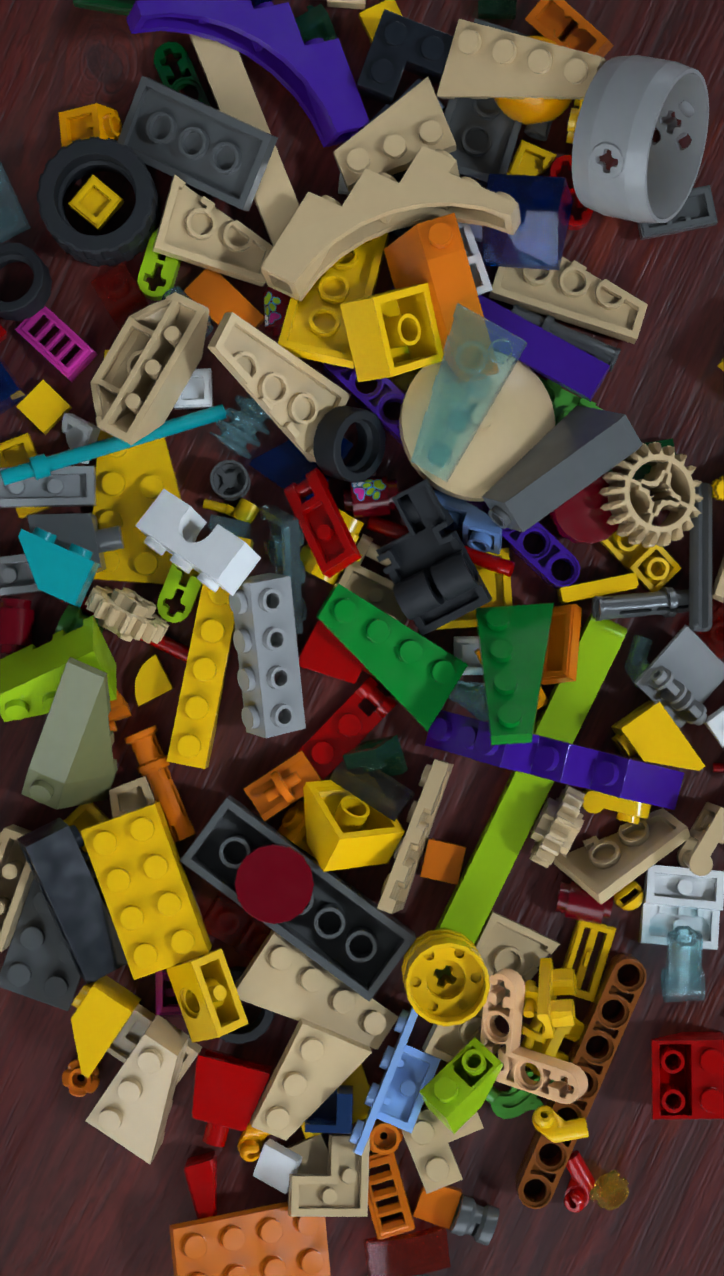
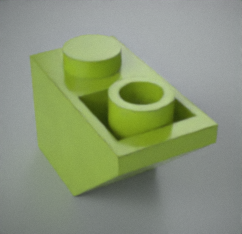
M474 1037L419 1093L427 1108L455 1134L482 1107L503 1067V1063Z

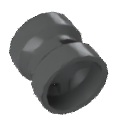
M235 460L219 462L214 466L210 475L212 489L225 501H238L245 497L250 490L251 480L249 473L241 463Z
M462 1195L450 1227V1233L458 1236L470 1235L474 1237L475 1242L488 1246L497 1226L500 1209L489 1204L485 1206L478 1205L474 1198Z

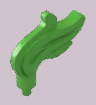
M532 1070L526 1071L527 1075L531 1077L530 1079L534 1081L540 1080V1076L534 1075ZM492 1086L485 1099L491 1104L496 1116L502 1119L518 1117L529 1110H536L539 1106L543 1105L542 1101L537 1097L538 1095L514 1087H510L508 1091H499Z

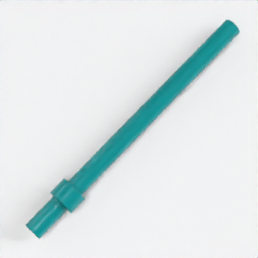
M220 404L167 420L162 426L133 445L113 436L47 457L43 453L30 457L27 463L0 470V475L4 486L32 477L35 480L51 476V472L224 420L227 418L224 406Z

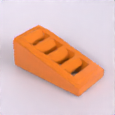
M394 1152L388 1155L380 1153L369 1154V1169L388 1163L390 1166L388 1171L369 1176L368 1206L378 1240L415 1229L414 1218ZM392 1179L395 1185L376 1191L373 1190L372 1185ZM398 1195L399 1201L378 1207L377 1201ZM399 1212L403 1213L401 1217L382 1221V1217Z

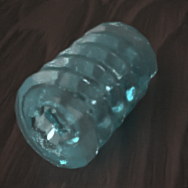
M247 392L249 398L240 395L234 398L240 410L230 407L225 410L226 415L231 421L230 423L217 420L216 426L220 430L221 435L209 433L235 454L250 459L252 455L246 445L251 444L260 447L261 442L257 438L256 433L258 431L269 435L271 431L265 421L267 419L273 420Z

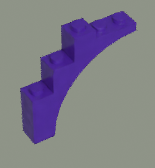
M136 0L126 18L131 34L155 31L192 34L220 42L248 56L269 71L295 97L311 120L324 148L345 143L370 123L339 38L324 41L323 38H315L304 43L289 2L274 5L273 2H264L253 8L251 0Z
M440 710L429 728L425 743L426 746L500 768L523 772L559 783L672 810L676 808L684 772L536 734H533L532 743L491 745L488 722Z

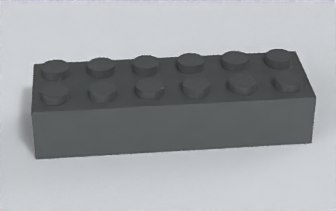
M229 795L180 862L242 907L237 899L235 880L239 866L249 853L260 846L269 844L290 846L301 853L312 868L314 887L310 902L301 914L288 922L277 924L263 923L370 1002L415 941V932L390 913L377 909L378 904L335 872H323L316 858L295 845L277 829Z

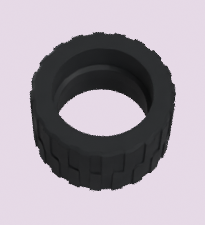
M90 137L84 140L78 139L72 141L70 145L60 148L56 155L48 160L43 173L40 174L37 202L39 203L41 219L59 246L67 254L72 255L75 260L89 263L91 266L100 267L101 265H108L111 267L134 259L135 255L139 252L142 253L147 248L149 239L156 230L158 222H160L161 213L159 205L161 204L156 186L145 163L127 145H122L110 138ZM98 171H110L123 175L131 183L136 198V203L129 219L120 228L105 235L91 236L76 231L68 222L64 211L67 195L73 185L82 177Z

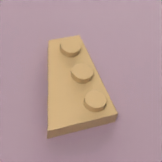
M300 1018L250 1119L251 1127L287 1141L305 1120L372 1053L370 1046Z

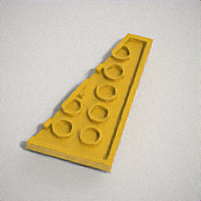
M105 350V352H104V358H105V356L107 355V353H108L109 350ZM100 430L98 441L113 436ZM166 437L97 458L96 506H93V515L97 518L99 529L120 525L124 539V548L103 552L106 569L96 573L93 580L164 585L172 565L170 558L173 555L165 551L161 556L143 542L147 536L136 527V524L163 489L181 499ZM194 569L189 574L184 572L181 583L187 585L189 578L192 575H199V573Z

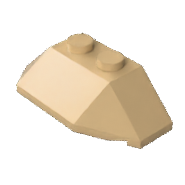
M174 292L166 296L165 300L153 303L128 317L90 382L97 416L96 424L100 430L133 445L165 423L202 359L210 311L206 306Z

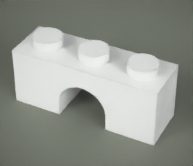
M163 489L136 524V527L147 536L143 542L161 556L165 551L172 554L173 556L170 558V561L185 573L189 574L192 569L200 573L197 579L216 593L220 587L233 596L260 561L261 557L245 541L219 524L216 525L209 536L196 542L199 532L207 522L190 505Z

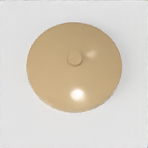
M494 348L500 373L461 384L445 360L423 367L414 377L401 405L399 418L400 437L411 465L424 480L428 479L432 487L446 495L461 500L484 501L482 496L555 427L552 401L539 377L527 365L507 353Z

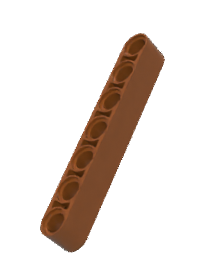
M617 954L609 961L599 983L595 1000L591 1002L582 1022L585 1026L580 1039L573 1043L568 1054L570 1063L579 1066L584 1072L590 1074L587 1091L571 1104H561L548 1100L547 1106L551 1107L556 1113L561 1108L568 1107L575 1111L572 1119L584 1117L587 1119L646 983V969L631 954ZM625 964H632L636 968L635 976L629 982H621L617 977L618 970ZM609 1000H617L621 1005L620 1011L614 1017L602 1015V1007ZM598 1035L605 1038V1045L599 1052L592 1053L586 1050V1044L591 1037ZM567 1077L561 1079V1081H564L568 1084ZM568 1084V1090L571 1091L574 1087ZM535 1130L515 1178L516 1190L523 1205L531 1209H541L548 1205L577 1139L553 1143L538 1130ZM553 1143L558 1145L559 1151L553 1158L547 1159L539 1155L540 1149L545 1144ZM532 1179H538L544 1183L541 1191L535 1194L524 1191L525 1184Z

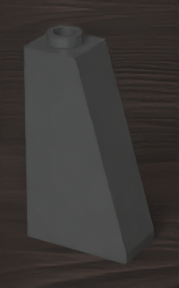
M577 405L482 496L490 509L488 514L491 520L502 529L509 528L525 532L633 454L643 444L625 414Z

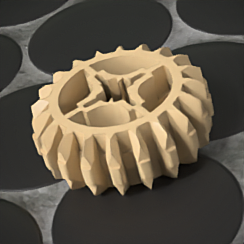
M658 442L650 443L648 446L642 443L643 445L637 451L613 467V472H607L602 476L609 484V487L602 488L599 492L603 496H608V503H604L600 509L611 511L612 516L609 517L606 523L610 525L619 524L616 535L620 537L628 535L629 543L633 545L642 543V546L645 548L655 547V545L663 547L669 545L671 540L678 541L684 537L683 531H689L694 527L690 518L698 517L701 514L694 504L701 502L704 498L695 493V488L699 487L702 481L692 479L691 475L697 467L692 465L685 467L687 455H675V447L665 446L662 448L661 443ZM642 465L652 466L650 473L645 474L644 479H632L635 472ZM660 511H670L667 518L659 526L651 525L653 518L658 517Z

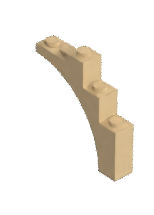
M422 145L399 183L394 177L385 172L377 174L365 168L342 206L337 200L328 195L320 197L308 191L261 266V270L269 287L302 301L316 281L341 257L369 240L393 230L415 226L418 223L455 213L459 223L487 226L514 235L521 224L519 204L507 193L501 191L495 193L485 189L470 177L463 176L460 178L457 160L450 153L442 149L432 150Z

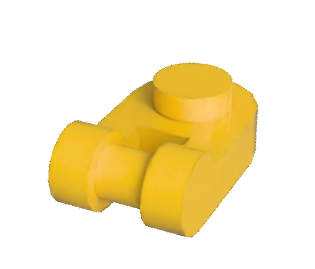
M590 789L583 791L585 796L582 807L589 813L596 814L603 809L618 812L616 819L638 825L640 818L648 819L651 809L649 804L618 798Z

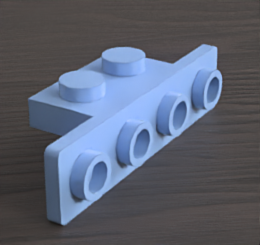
M412 1005L409 1011L402 1009L394 1028V1031L400 1033L394 1048L389 1045L387 1046L379 1065L380 1068L385 1070L380 1084L372 1083L364 1102L365 1105L370 1107L365 1121L357 1120L350 1136L349 1142L355 1144L352 1152L362 1156L376 1119L412 1133L424 1103L419 1091L434 1078L441 1059L406 1045L418 1017Z

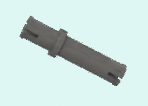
M515 304L511 312L610 365L609 372H612L621 352L620 348H615L557 323L553 316L543 317Z
M662 587L660 591L648 593L594 596L591 605L592 614L596 621L647 615H662L665 618L675 617L677 613L689 612V589L675 590L673 587Z

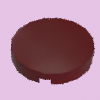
M602 476L549 513L550 517L554 519V523L557 526L556 529L561 536L573 543L586 545L608 539L618 530L619 524L610 525L606 523L609 517L612 516L611 511L600 509L604 503H608V496H603L599 492L602 488L609 487V484Z
M281 844L260 846L249 853L239 866L235 880L237 899L245 912L258 921L271 924L288 922L301 914L311 900L314 887L312 868L305 857L292 847Z

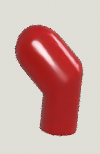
M578 1150L572 1151L566 1165L571 1178L565 1191L564 1205L567 1210L574 1213L582 1211L587 1206L595 1187V1179Z

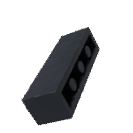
M57 818L17 838L76 970L85 982L90 984L128 964L116 929L110 918L111 915L103 893L100 895L95 885L98 879L91 860L85 861L79 849L84 846V842L76 826L72 825L69 827L61 818Z

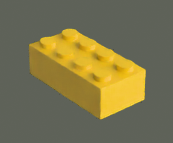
M160 801L91 825L80 831L134 980L209 953L212 945L182 862H180L181 859Z

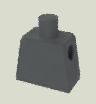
M91 513L33 514L27 516L30 533H33L36 526L56 535L57 538L54 544L69 549L71 543H74L93 552L90 560L100 564L96 573L106 569L103 552L124 548V539L120 525L99 529L97 518Z

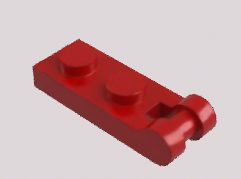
M314 468L306 474L305 480L299 484L293 482L284 488V493L322 574L330 578L360 559L361 555L328 489L329 485L325 476L318 468ZM313 493L314 497L307 501L306 497Z
M371 676L297 751V753L301 750L304 752L317 774L323 780L398 703L391 695L385 696L376 687L379 683ZM365 698L376 707L369 716L358 707Z

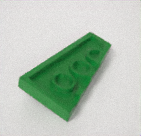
M335 583L317 612L316 617L365 666L374 678L391 693L400 705L428 731L468 664L339 583Z
M554 603L476 609L491 745L532 743Z

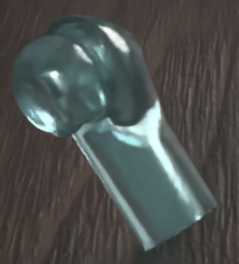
M638 635L633 637L625 662L626 672L633 683L650 665L647 657L653 641Z

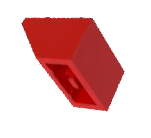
M680 1032L651 1039V1111L653 1120L724 1119L723 1032Z

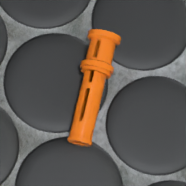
M153 725L125 737L124 740L126 744H131L139 763L137 767L138 773L146 776L156 802L160 801L175 843L194 835L196 831L189 820L168 769L170 765L169 762H166L168 755H164L155 733L158 729L156 725Z

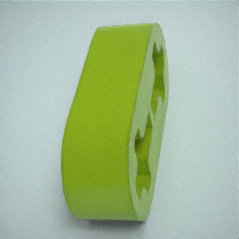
M158 229L152 233L149 239L137 281L144 296L153 301L163 300L171 294L182 262L166 256L165 261L160 260L162 254L152 251ZM161 267V279L166 284L164 287L157 286L155 291H151V287L146 282L147 277L154 278L157 268Z
M173 563L159 595L157 609L164 620L177 623L186 619L193 610L202 583L197 579L198 575H192L187 585L182 584L181 580L184 571ZM180 589L184 591L180 603L186 606L185 611L178 610L173 615L169 613L170 606L165 603L166 598H174L177 590Z

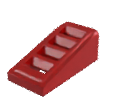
M211 1151L188 1158L184 1166V1173L197 1219L217 1216L216 1151Z

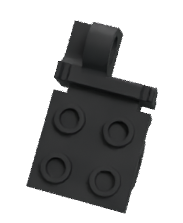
M428 479L393 496L392 500L409 532L376 550L379 555L377 559L379 562L387 558L390 559L391 564L383 570L385 574L389 573L394 583V595L401 610L408 619L414 620L421 635L423 636L490 602L492 597L457 531L455 530L446 535L444 528L454 521L449 511L439 502Z

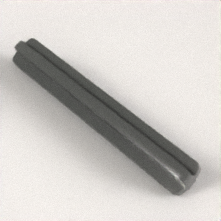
M701 483L699 487L695 488V493L704 498L701 502L694 504L701 514L698 517L690 518L694 527L690 530L689 628L696 632H706L712 628V486L709 483Z

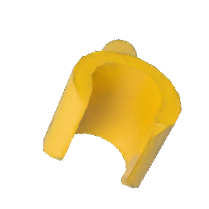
M244 498L240 499L236 508L229 504L205 499L203 502V508L225 513L244 524L252 523L259 512V508L255 504Z

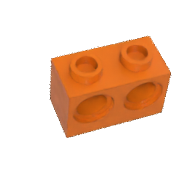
M540 0L525 18L542 36L556 42L560 46L598 55L603 58L614 46L565 0Z

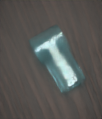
M677 926L667 934L666 967L661 969V989L664 1002L704 1001L705 977L702 968L703 937L701 931H696L690 926Z

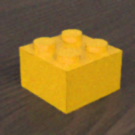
M428 283L393 289L340 304L358 382L394 377L445 360Z

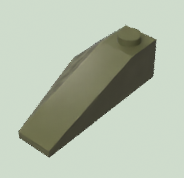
M71 657L68 659L28 768L22 795L57 810L107 800L118 768L117 759H113L112 753L114 732L110 731L108 714L111 711L106 672Z

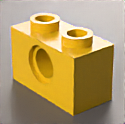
M222 949L210 951L205 955L166 968L192 1043L216 1039L249 1024Z

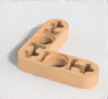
M504 968L489 977L490 989L482 1012L480 1042L494 1055L498 1053V1059L504 1063L495 1081L561 1104L575 1102L587 1091L588 1079L585 1072L573 1063L520 1046L525 997L523 978L517 971L510 968ZM504 981L505 988L510 990V993L506 996L505 988L500 986V982ZM495 1015H500L506 1019L509 1025L508 1034H504L496 1028ZM526 1063H532L538 1068L540 1072L539 1081L529 1078L525 1071ZM564 1077H567L568 1084L574 1087L571 1091L568 1090V1084L561 1081Z

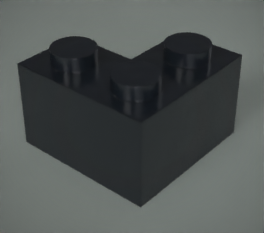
M384 9L357 83L359 94L386 105H391L403 70L423 78L429 77V80L440 83L454 36Z

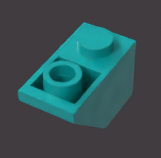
M36 526L33 533L21 529L18 537L37 588L67 603L81 607L100 565L90 560L93 552L74 543H71L69 549L54 544L57 536Z

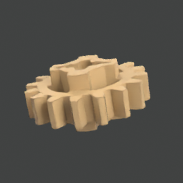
M96 585L85 602V605H87L86 609L94 613L93 616L99 619L98 624L101 627L108 629L120 639L131 642L132 639L139 641L141 638L146 643L150 644L152 641L158 644L169 627V624L166 623L167 621L159 616L158 611H155L157 607L153 602L144 599L135 591L125 587L122 590L115 588L113 591L107 586L102 588Z
M566 785L556 800L550 797L546 800L530 831L532 833L530 838L535 840L529 857L531 861L548 868L553 863L555 856H558L559 853L566 855L569 852L584 822L582 819L584 815L580 813L579 809L584 802L585 793Z

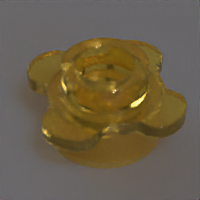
M612 1170L599 1177L589 1194L592 1201H598L597 1204L600 1208H605L609 1211L621 1206L629 1195L628 1181L624 1177L620 1178V1173L617 1170Z

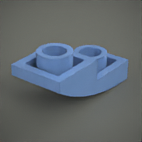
M434 490L439 502L449 511L454 521L444 528L445 530L462 531V543L464 546L485 553L500 554L502 528L497 526L489 515L464 500Z

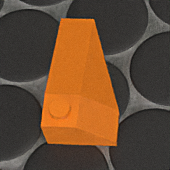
M455 213L416 224L384 248L394 288L398 289L428 283L444 358L461 384L500 373Z

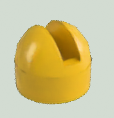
M633 880L614 895L613 901L623 910H635L644 900V891L641 885ZM636 888L638 893L623 904L620 899Z

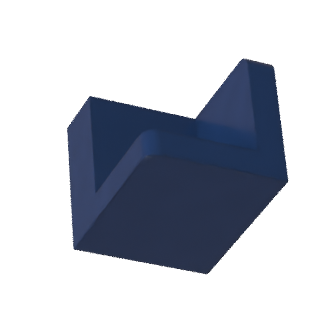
M340 1085L305 1120V1132L352 1134L353 1086Z

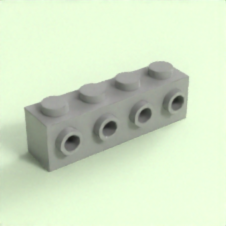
M275 573L247 577L233 596L229 595V605L234 615L235 624L233 642L238 651L239 661L237 680L242 689L243 697L241 716L246 732L263 738H269L306 729L291 578L288 575Z

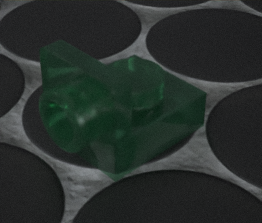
M398 735L364 741L343 755L347 770L363 767L364 772H371L372 777L375 779L400 775L408 770Z

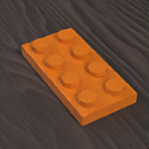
M288 1201L169 1225L174 1276H331L325 1217H291L288 1215Z

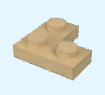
M427 1107L420 1110L412 1133L401 1129L427 1194L463 1180L449 1142L484 1128L478 1111L455 1134Z
M329 1134L327 1174H289L288 1215L291 1217H368L370 1136L362 1156L352 1152L355 1144L349 1142L351 1135Z

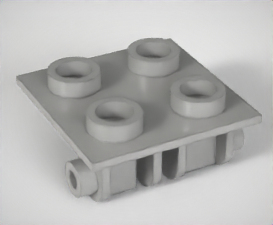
M685 624L634 683L652 701H660L680 729L686 722L700 726L708 718L706 714L707 709L703 705L704 701L724 680V663Z

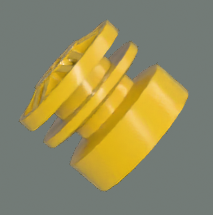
M445 928L430 930L415 939L405 953L401 966L407 998L415 1012L429 1023L441 1026L460 1025L475 1017L486 1003L490 983L488 970L474 943L462 933ZM448 965L451 975L444 974L441 979H438L435 970H443Z

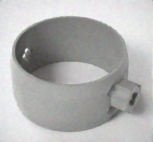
M641 55L615 56L602 65L585 94L573 140L572 179L577 198L583 206L604 216L638 223H666L678 214L685 204L697 178L708 132V90L705 79L698 70L676 61ZM675 112V118L671 117V113ZM677 119L681 120V124L677 125ZM655 128H657L661 135V140L658 143L652 140ZM688 133L692 139L691 144L687 148H682L678 141ZM607 150H611L612 158L618 159V164L612 166L610 171L606 169V163L600 161L599 158L606 154Z

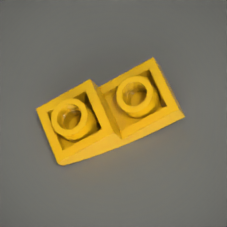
M617 531L608 539L600 541L630 573H637L638 581L649 592L659 591L681 569L680 565L669 553L658 545L651 548L643 547L642 543L633 545L629 543L628 535L620 537L616 535Z

